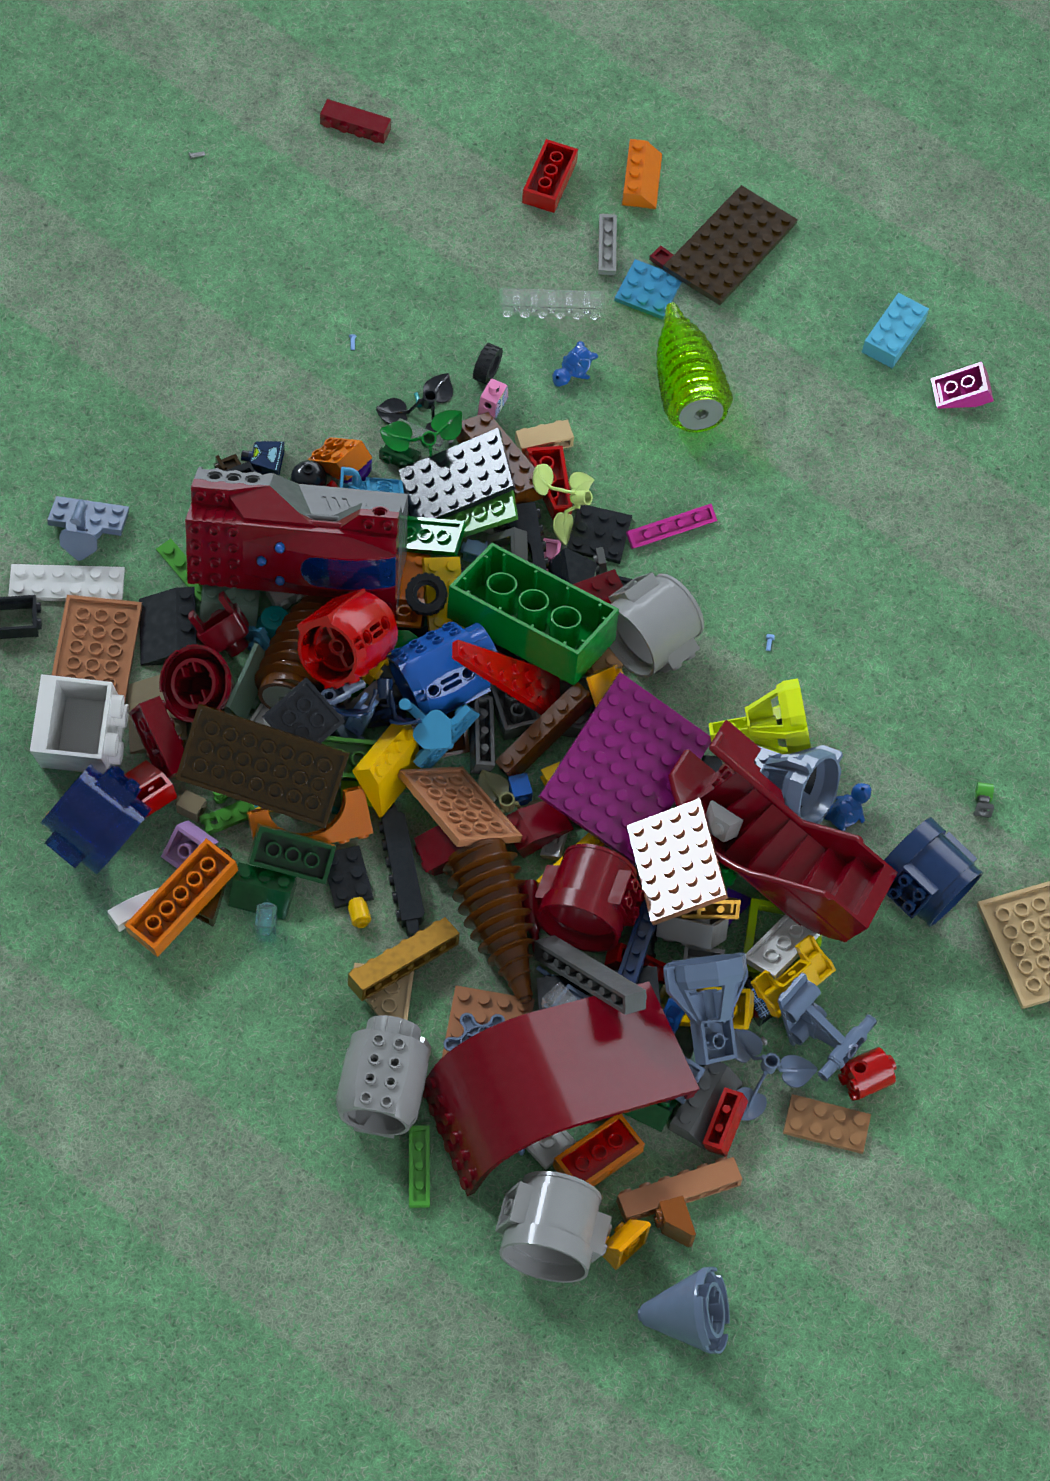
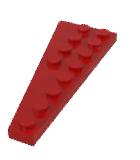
M461 640L452 642V659L540 715L560 698V678L546 670Z

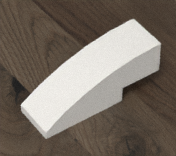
M159 888L134 896L107 911L109 919L119 932L126 928L125 924Z

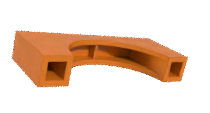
M361 785L342 789L343 800L341 808L335 818L327 824L326 828L322 827L316 831L295 834L328 843L338 842L339 844L347 843L351 838L355 837L357 839L369 837V834H373L366 795ZM259 808L247 811L253 840L258 823L287 831L274 823L268 809Z

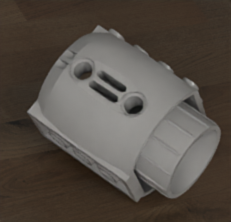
M374 1016L368 1020L366 1029L352 1034L340 1077L336 1107L340 1119L353 1127L354 1131L394 1139L395 1135L406 1133L418 1119L428 1071L430 1050L420 1041L421 1029L413 1022L394 1016Z

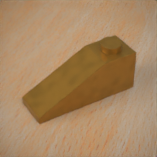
M728 897L722 901L681 915L680 918L739 919L741 900Z

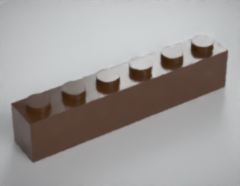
M579 682L572 685L495 760L499 769L507 777L523 774L594 704L590 692Z

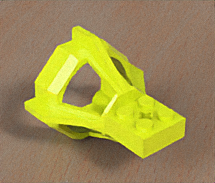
M798 678L782 681L776 685V689L746 706V717L728 720L756 745L771 751L791 754L811 748ZM778 696L779 705L772 707L771 700ZM782 718L783 725H777L776 720ZM724 721L709 723L711 742ZM778 739H785L787 747L779 746Z

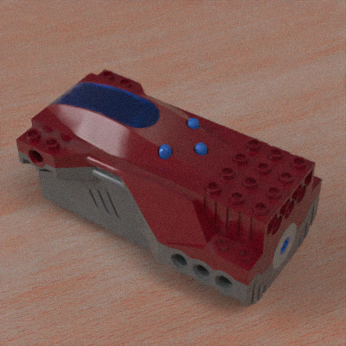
M198 467L191 485V505L185 519L187 583L324 597H339L364 588L366 592L383 600L391 608L393 614L396 615L400 598L401 578L407 556L408 494L298 484L274 473L262 475L257 472L242 473L238 470L223 471L219 468L208 470Z

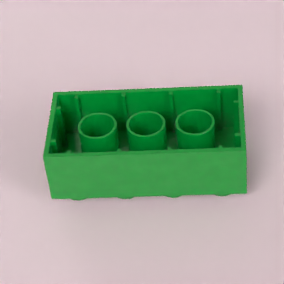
M491 543L449 586L448 619L460 624L464 628L475 623L481 624L493 643L572 685H575L616 638L619 609L494 543Z

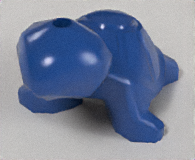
M577 342L576 346L567 356L563 357L562 368L556 369L552 374L554 386L560 387L568 384L572 376L580 379H589L590 376L586 372L589 370L592 360L598 358L597 353L589 351L585 347L584 342Z
M865 783L856 784L852 788L851 795L837 796L836 801L824 819L830 820L841 831H845L847 827L855 824L858 820L864 823L865 818L861 804L866 803L871 797L872 789L870 785Z

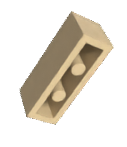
M558 420L554 423L540 424L536 427L522 428L516 431L515 442L517 447L526 456V448L563 446L564 449L573 447L574 436L568 420Z

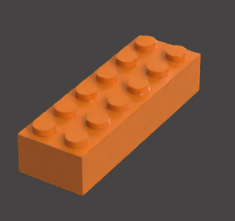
M206 838L125 924L128 934L158 957L238 871L236 861Z

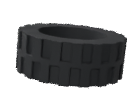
M487 343L483 347L473 370L474 380L488 385L490 379H493L499 368L503 355L502 348L491 343Z
M433 573L417 574V576L411 578V581L407 584V589H405L407 603L410 609L418 615L433 616V614H438L441 609L443 610L445 603H447L448 593L445 583L439 576H435ZM425 585L433 587L436 591L435 599L427 604L420 602L417 597L418 590Z

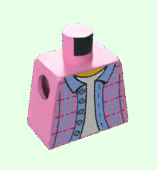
M490 379L480 397L477 415L489 412L496 419L508 399V386L495 379Z

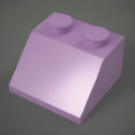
M188 820L176 825L161 857L178 869L206 838L216 846L219 841Z

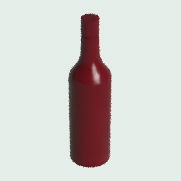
M525 880L526 883L519 889V893L529 894V898L522 903V907L532 909V912L525 917V922L534 924V927L528 930L532 939L538 940L541 927L536 916L540 905L534 898L538 884L536 880ZM534 942L532 943L533 953H534Z

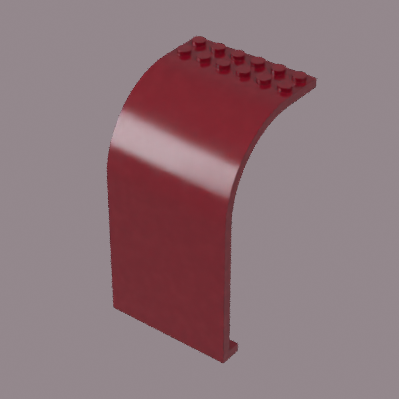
M650 982L637 984L646 990L647 999L646 1009L625 1015L595 996L520 1015L489 1027L460 1043L435 1064L426 1078L423 1098L427 1100L429 1113L435 1119L437 1132L443 1138L444 1148L451 1157L452 1167L454 1171H457L460 1178V1186L465 1190L467 1196L475 1194L486 1177L499 1164L515 1153L544 1138L577 1126L684 1096L686 1100L692 1098L700 1088Z

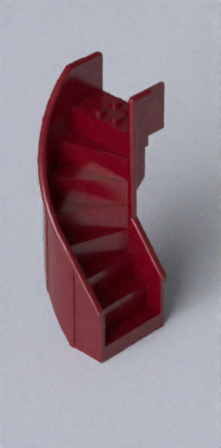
M728 720L724 721L709 745V750L724 762L717 772L689 749L683 751L668 775L676 807L700 798L706 814L710 801L713 800L743 820L739 833L735 838L723 842L711 834L716 855L721 864L734 870L795 923L817 934L845 943L869 928L898 872L866 846L861 836L803 820L785 805L782 790L760 772L761 768L754 763L761 748Z

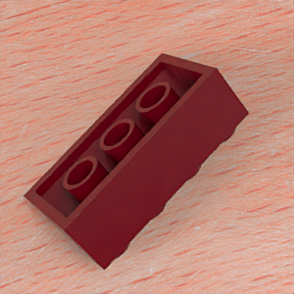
M159 695L139 703L129 712V715L151 764L170 779L177 775L184 752L183 740L177 735L174 720L169 717L167 705L164 700H161Z

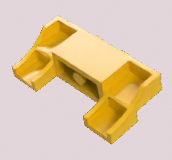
M812 935L806 936L794 946L800 960L774 980L771 973L765 970L751 981L758 998L764 1000L770 1014L774 1017L779 1018L782 1015L778 1004L780 994L785 992L790 987L792 981L802 972L806 974L807 980L818 986L836 971L832 961L821 950Z

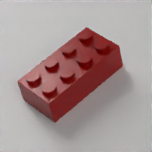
M546 139L524 186L522 203L555 213L577 164L578 149Z

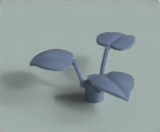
M734 1029L738 1057L735 1059L741 1063H746L751 1058L754 1061L762 1060L760 1067L763 1071L754 1091L749 1087H742L737 1090L743 1093L748 1100L741 1120H753L764 1112L767 1104L766 1097L757 1092L767 1074H772L778 1069L779 1072H783L782 1080L787 1085L798 1088L804 1086L817 1072L818 1068L814 1064L797 1055H787L781 1059V1062L774 1053H768L766 1056L764 1054L757 1056L761 1053L763 1047L760 1037L748 1030Z

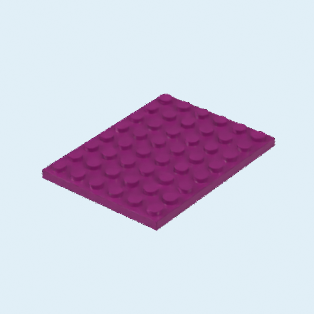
M620 672L538 797L634 864L636 860L627 825L670 809L674 803V798L670 788L669 773L683 751L687 749L701 759L711 744V737Z

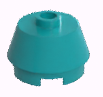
M270 606L257 619L256 628L264 627L271 641L275 636L276 629L282 624L283 618L289 613L282 607Z

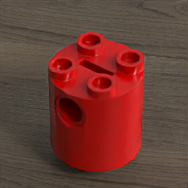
M875 1047L849 1059L843 1068L840 1069L841 1074H838V1078L843 1086H847L850 1099L852 1101L860 1100L895 1084L896 1076L894 1070L897 1069V1066L891 1055H887L880 1047Z

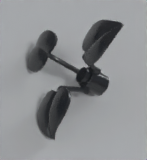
M449 373L434 376L426 381L423 386L422 399H418L409 410H406L407 406L401 399L390 398L376 407L379 417L388 424L396 421L406 422V414L411 413L421 404L425 409H431V417L433 419L435 416V403H445L452 398L453 387ZM431 422L426 425L425 432H436L432 429ZM440 434L436 436L437 444L450 445L454 441L443 440Z

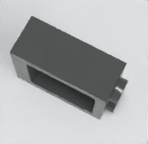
M514 527L487 536L488 546L494 543L502 548L511 544V553L528 561L527 531Z

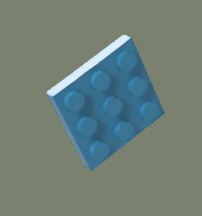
M635 259L614 301L663 320L682 282L660 268Z

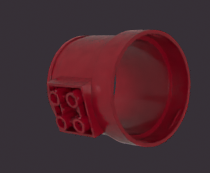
M575 844L568 847L564 852L560 865H546L534 897L540 905L536 916L538 924L549 936L555 935L578 950L606 952L614 949L619 942L624 926H634L635 920L639 916L640 906L645 899V892L637 880L638 874L635 867L624 856L606 847L594 844Z

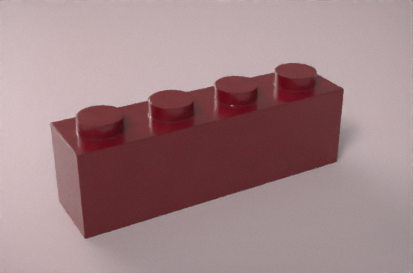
M330 99L326 100L320 112V124L324 127L334 128L342 133H350L359 138L363 137L375 143L384 144L391 130V118Z

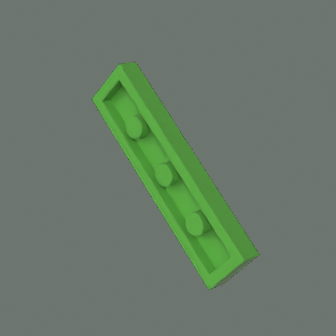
M412 1126L409 1129V1208H430V1126Z

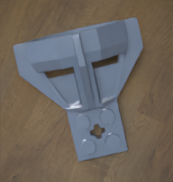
M820 745L791 754H781L759 746L761 751L754 763L761 768L760 772L782 790L785 805L803 820L821 824L836 799L841 775L839 762L843 757L842 752L825 745ZM817 767L815 783L809 795L804 792V788L811 773Z
M745 953L675 960L664 965L666 992L691 1020L690 1025L696 1064L708 1065L738 1058L733 1027V1013L748 978ZM722 986L721 990L708 989L700 992L696 991V989Z

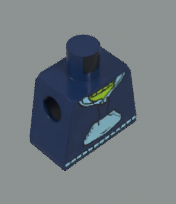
M256 441L253 451L242 450L241 461H249L254 471L262 475L274 473L280 476L285 443L283 441Z

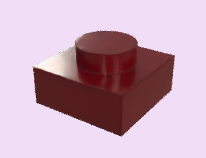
M660 245L650 255L649 260L663 269V266L674 254Z

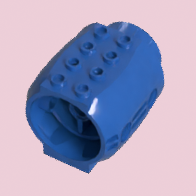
M447 622L441 628L429 631L425 635L410 641L405 646L394 649L391 654L387 655L390 671L402 697L415 704L425 715L432 710H440L447 714L490 692V682L452 659V642L456 640L497 652L494 643L481 624L475 623L463 629L455 622Z

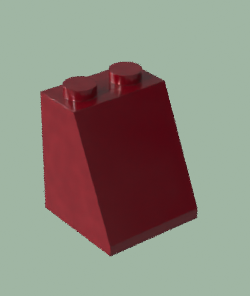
M439 825L414 838L416 843L415 850L423 861L421 863L422 868L426 873L433 876L443 874V868L448 863L449 856L462 848L454 845Z

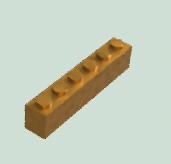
M446 917L439 921L437 920L426 929L416 932L414 936L402 940L395 947L386 949L376 958L369 959L359 968L352 969L348 973V986L361 1001H364L459 945L460 933Z

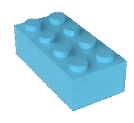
M898 293L865 339L862 353L893 368L926 321L929 308Z

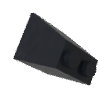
M564 548L549 561L548 571L570 584H575L594 577L598 563L568 548Z

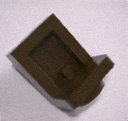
M236 454L224 459L217 455L215 456L216 463L214 468L225 471L240 465L241 462Z

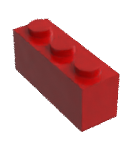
M724 1087L702 1142L707 1151L727 1157L748 1104V1100L743 1093Z

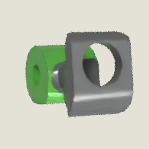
M977 782L975 800H978L979 803L976 805L973 816L991 818L994 805L989 804V802L993 798V784Z

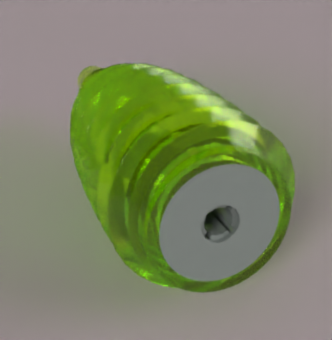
M668 303L665 308L664 326L661 330L656 352L657 377L663 409L669 421L683 431L692 433L708 431L718 426L726 418L728 409L733 402V395L726 380L725 372L722 370V364L718 360V355L713 350V346L707 340L706 335L699 330L697 325L684 317L683 312H681L676 303Z

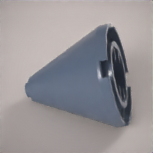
M716 1267L701 1268L643 1303L641 1308L638 1309L639 1321L644 1326L706 1353H722L729 1336L728 1334H723L724 1324L730 1323L729 1302L722 1275H715Z

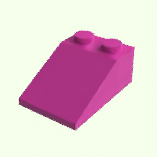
M982 362L931 378L938 409L978 407L994 401L988 373Z

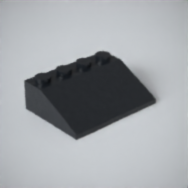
M195 587L172 588L139 599V602H142L139 623L141 666L164 665L167 658L174 651L186 647V645H197V630L189 620V613L193 610L196 612Z

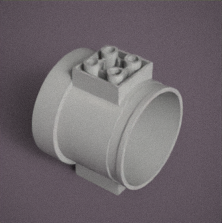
M653 572L635 577L608 597L612 603L611 605L619 609L616 638L609 648L629 671L637 676L648 678L654 673L675 671L682 666L681 663L684 660L688 661L696 656L695 652L700 647L694 638L704 631L703 614L693 595L676 578L668 574L654 576Z
M535 1171L526 1174L522 1182L519 1181L504 1196L495 1232L503 1234L499 1250L501 1259L515 1270L542 1280L571 1283L585 1279L588 1275L590 1264L605 1254L607 1249L606 1238L612 1229L610 1224L612 1216L599 1212V1206L602 1201L601 1193L586 1181L568 1174L552 1171Z

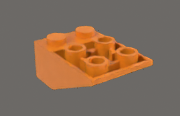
M331 437L324 442L321 448L313 451L312 456L308 460L319 463L326 473L340 480L341 467H351L359 471L372 459V456L362 440ZM344 475L343 480L348 481L352 476Z

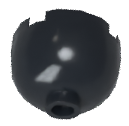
M306 460L301 461L293 468L290 481L298 484L326 486L327 476L324 468L319 463Z

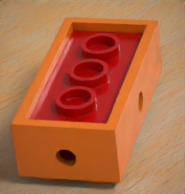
M619 1114L556 1156L553 1161V1167L559 1173L577 1177L592 1186H596L640 1155L644 1150L645 1143L623 1115Z

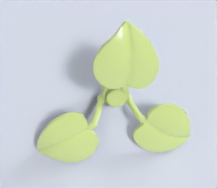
M539 464L535 467L533 473V486L536 492L540 495H546L550 489L571 494L570 501L575 505L566 509L564 513H557L553 522L555 535L563 545H567L574 523L573 516L568 513L572 510L580 509L581 505L591 504L593 497L589 489L594 479L585 473L574 472L569 479L571 490L551 486L553 482L551 467L547 464Z

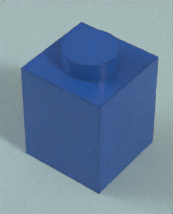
M527 773L509 776V792L514 795L515 801H518L519 805H526L532 801L533 792Z

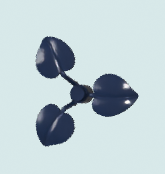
M388 677L377 678V689H373V695L367 708L337 709L333 706L339 714L344 716H365L370 712L375 697L379 694V698H386V701L378 703V706L392 707L394 719H390V723L403 726L422 723L420 718L416 720L413 718H401L397 715L396 708H400L399 702L404 698L401 695L394 699L393 678Z

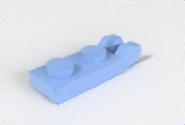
M365 692L353 709L367 708L368 706L364 703L368 699L369 694ZM374 700L368 715L349 717L344 727L356 736L363 735L379 701Z

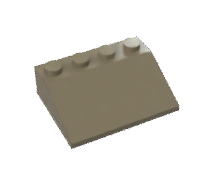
M160 675L128 685L127 703L129 704V712L139 703L159 695L161 700L165 701L163 692L159 690ZM167 709L169 717L174 720L176 733L182 738L183 748L185 749L188 739L187 722L176 718ZM129 715L130 754L146 753Z

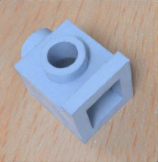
M467 539V542H463L460 551L463 553V560L473 562L488 547V541L485 544L478 540Z

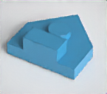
M249 626V633L246 635V640L250 642L248 645L249 651L252 650L254 643L259 644L264 651L269 647L270 638L264 627L256 629L255 626Z

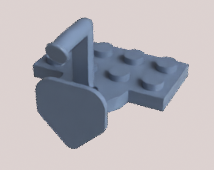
M56 496L47 521L49 526L66 528L60 533V546L76 560L81 561L96 552L97 539L103 533L122 535L129 514V507Z

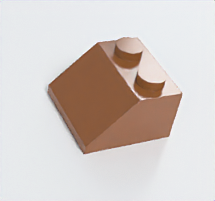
M683 1195L660 1201L657 1210H655L656 1216H654L656 1228H660L663 1235L680 1244L692 1247L696 1232Z

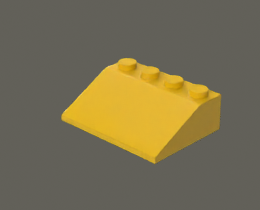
M391 724L352 770L379 817H383L406 788L398 777L399 771L421 769L413 762L416 759L415 755L419 752V745L413 737L414 730L411 725Z

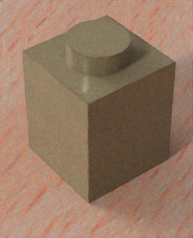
M186 789L176 799L177 813L198 823L199 817L203 815L207 808V801L205 798Z

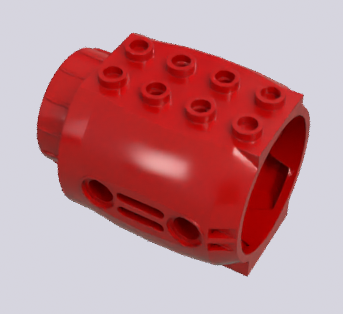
M364 588L333 598L296 625L299 630L298 655L308 674L323 683L325 689L331 687L338 689L347 682L354 684L360 681L359 677L367 675L369 670L377 667L380 662L387 659V655L395 648L398 638L397 623L391 608L379 597L366 592Z

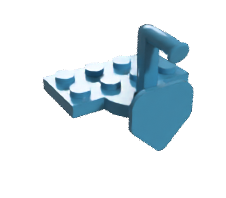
M341 467L339 488L404 493L401 480L366 477V481H362L356 469ZM344 475L352 476V482L348 484L343 483Z
M406 698L401 699L399 702V707L402 710H408L416 719L420 718L422 720V723H419L413 731L415 741L424 748L415 755L416 759L413 762L422 769L432 768L449 749L454 747V743L480 716L475 709L466 704L459 707L455 711V716L449 719L440 710H432L425 715L415 704Z

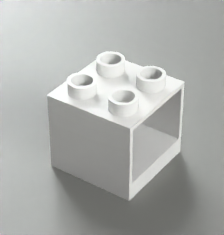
M41 674L30 752L40 767L111 775L112 764L121 765L123 759L124 743L119 742L117 727H127L129 704H124V695H118L112 682Z

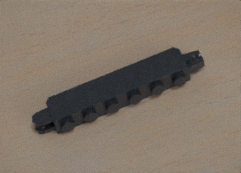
M393 803L383 817H381V822H378L379 833L384 835V839H381L382 849L387 851L388 857H385L386 868H390L391 871L388 879L389 885L394 886L395 892H392L393 904L398 906V910H395L396 920L401 922L402 928L406 927L407 936L410 938L419 931V925L424 922L425 912L406 817L404 813L397 811L395 803Z

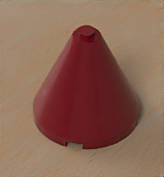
M196 644L186 645V647L174 651L165 661L159 678V690L163 692L168 711L176 718L186 722H193L198 704L222 710L235 687V681L224 658L216 650L208 646Z

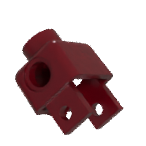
M223 590L219 593V601L225 609H218L213 612L205 623L202 622L193 610L189 613V620L197 630V637L205 646L216 650L218 653L226 650L230 657H234L243 652L249 645L244 638L249 633V622L238 604H233Z

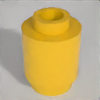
M362 897L351 899L348 911L352 925L357 928L368 926L371 922V916L367 902Z

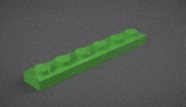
M170 538L156 548V551L187 587H195V596L201 602L203 585L187 583V557Z

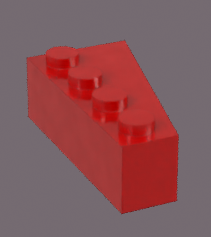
M563 446L526 448V458L534 467H537L539 464H547L551 467L553 471L551 486L570 490ZM549 489L548 493L544 495L543 501L552 520H554L557 513H564L566 509L573 507L570 501L571 494Z

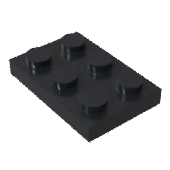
M360 846L335 850L327 878L335 909L349 906V901L356 897H362L366 902L374 900Z

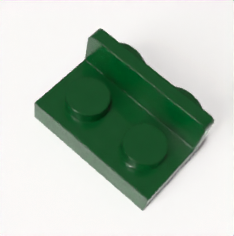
M385 444L384 448L381 447L379 450V459L386 464H394L400 469L418 462L421 457L420 451L410 447L406 451L396 452Z

